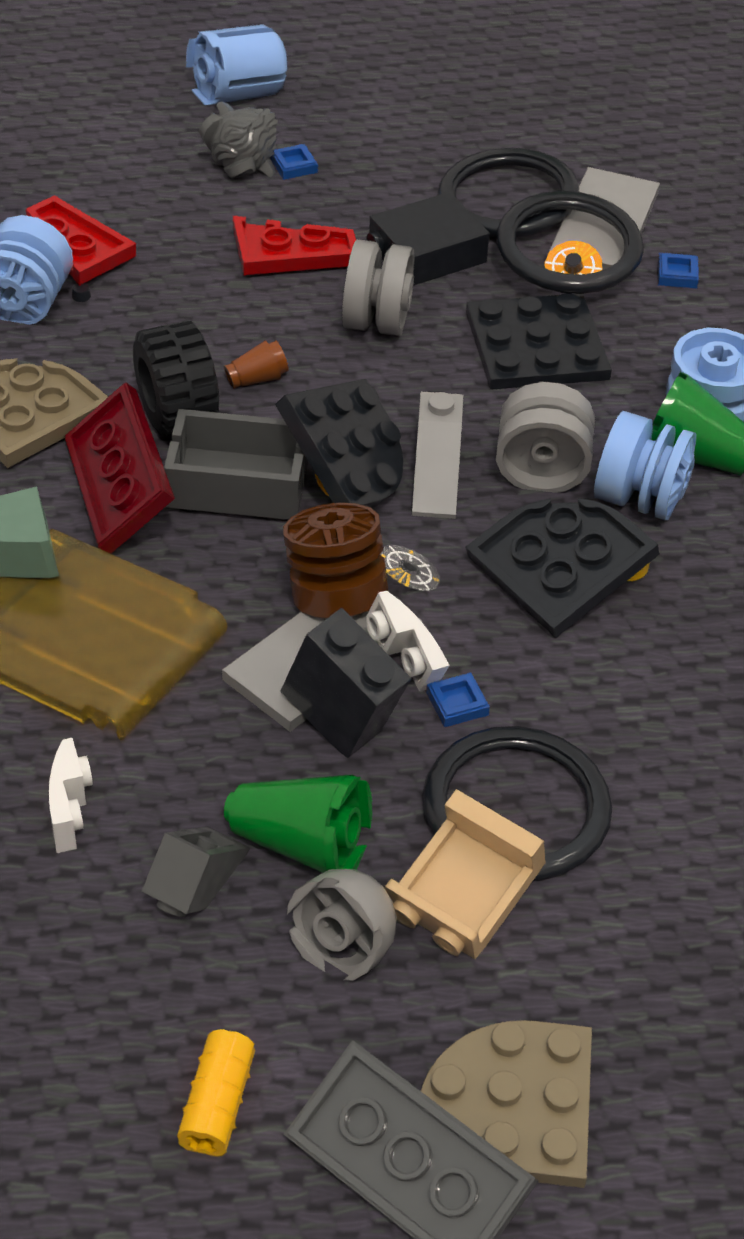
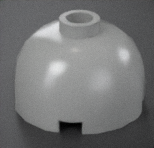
M330 869L298 888L288 903L287 914L293 910L295 924L289 932L292 942L301 956L324 972V960L348 975L344 980H355L368 973L382 960L394 941L397 916L391 898L384 887L374 878L358 870ZM354 941L360 946L355 955L347 958L330 957L327 949L342 951Z

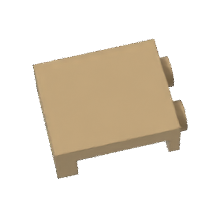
M456 789L445 804L447 816L445 822L401 881L398 883L390 879L384 888L393 902L397 916L396 919L409 928H415L419 924L434 933L432 936L433 940L446 952L458 956L462 951L476 959L545 865L544 840Z

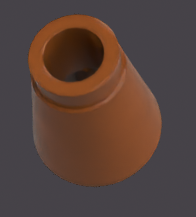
M264 340L233 360L230 364L225 365L224 371L229 383L235 389L240 386L244 387L281 379V374L289 371V367L280 344L277 341L268 343Z

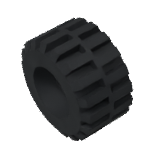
M184 320L137 331L133 344V363L136 381L147 416L159 434L162 436L172 435L178 409L218 413L219 388L216 371L208 345L196 325L191 320Z

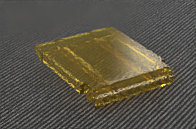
M51 528L49 532L59 576L53 578L0 577V683L82 723L90 717L97 728L101 730L111 721L116 727L118 739L122 741L227 631L228 625L223 615L217 609L198 600L197 591Z

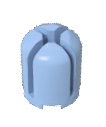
M265 25L211 30L198 32L197 38L189 39L186 50V68L193 67L194 78L198 88L192 89V92L204 105L276 94L283 88L286 79L285 72L287 71V54L282 40L273 29Z

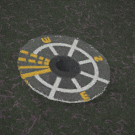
M400 545L383 547L381 555L385 558L386 573L394 580L406 587L419 591H431L438 587L441 581L439 572L426 557Z

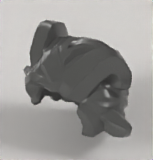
M217 103L216 106L220 115L211 113L199 129V134L211 150L215 163L219 166H224V171L230 178L238 177L245 173L251 174L256 170L268 177H272L276 172L270 160V157L275 154L273 151L277 149L275 144L277 138L275 135L278 120L275 119V112H270L268 108L263 110L262 108L256 109L254 107L234 110L228 103Z

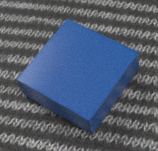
M305 144L276 149L273 151L275 154L270 157L283 180L318 173V163Z
M659 253L658 285L697 289L699 281L698 256Z
M472 673L427 684L426 693L444 727L489 715L490 706Z

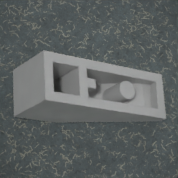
M445 392L420 393L412 516L456 519L463 394H449Z

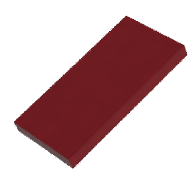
M125 382L65 435V441L98 548L110 555L175 499L136 389Z

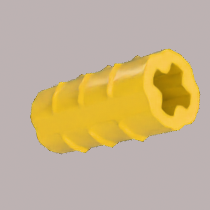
M223 1029L214 1030L208 1034L203 1053L198 1057L199 1066L195 1079L190 1082L192 1089L187 1105L183 1107L184 1115L177 1134L178 1143L186 1150L216 1157L226 1153L232 1130L236 1128L235 1119L239 1106L243 1103L242 1095L246 1081L250 1078L249 1071L255 1053L254 1042L247 1036L239 1032Z

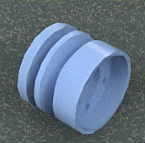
M19 215L9 217L0 223V320L30 325L36 324L46 317L73 266L72 249L66 238L53 225L39 218Z
M622 411L610 431L599 462L594 496L619 506H625L634 491L637 490L639 491L638 512L648 513L657 497L655 517L669 520L675 506L684 496L692 475L695 462L696 433L683 430L674 445L675 426L666 424L657 440L654 441L651 440L653 433L652 419Z

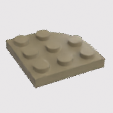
M17 358L0 360V462L9 468L62 440L69 431L107 399L108 396L80 373L64 365L46 360L42 361L43 366L28 363L18 365Z
M525 1020L501 1022L468 1033L454 1042L439 1056L423 1082L422 1093L539 1181L538 1183L585 1188L587 1180L592 1027Z

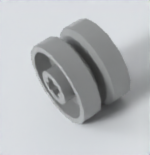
M356 239L350 254L344 287L343 327L366 331L372 323L376 308V326L381 334L401 337L413 293L414 249L413 247L393 244L385 254L381 269L382 255L378 243Z
M539 382L529 384L511 393L502 405L496 454V463L501 474L514 486L528 490L558 493L567 491L580 484L590 472L593 456L595 415L590 402L579 391L560 383Z

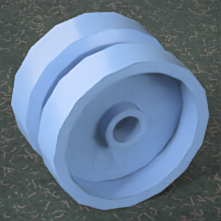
M703 328L693 330L682 336L673 350L666 396L680 371L692 377L744 422V335L724 328Z

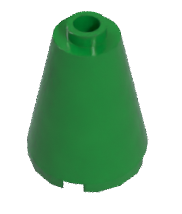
M680 371L653 421L651 440H657L666 424L675 426L674 445L683 430L696 433L695 464L742 476L744 473V422L692 377Z
M354 775L242 783L236 788L235 792H231L227 796L224 805V818L226 822H229L230 829L234 834L319 872L324 873L330 869L357 870L367 847L364 844L356 846L360 837L361 827L371 829L372 796L370 785L366 780H360L361 777Z

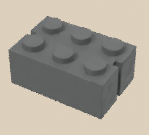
M178 409L172 441H170L164 465L175 499L166 508L290 519V517L300 511L308 460L284 419Z

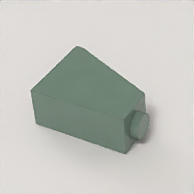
M37 486L1 495L0 577L53 578L59 576L49 527Z

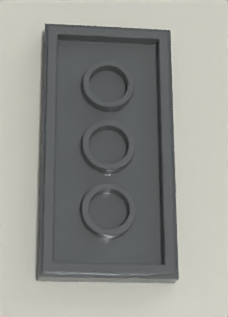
M353 1040L284 1133L287 1138L414 1239H499L539 1182L535 1177Z

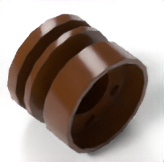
M357 503L318 505L290 517L283 526L287 562L292 566L290 569V582L293 602L302 613L314 617L328 618L340 608H343L350 616L369 611L377 594L388 591L385 558L381 555L383 543L379 514L371 507Z

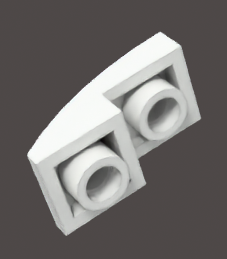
M388 591L379 592L366 616L368 632L371 638L378 641L379 646L388 655L402 653L401 660L405 672L413 678L420 692L427 689V684L441 681L449 668V664L437 642L417 616Z
M73 738L62 740L52 764L49 780V806L56 853L77 849L75 830L83 829L80 806L86 805L84 787L93 785L87 756H77Z

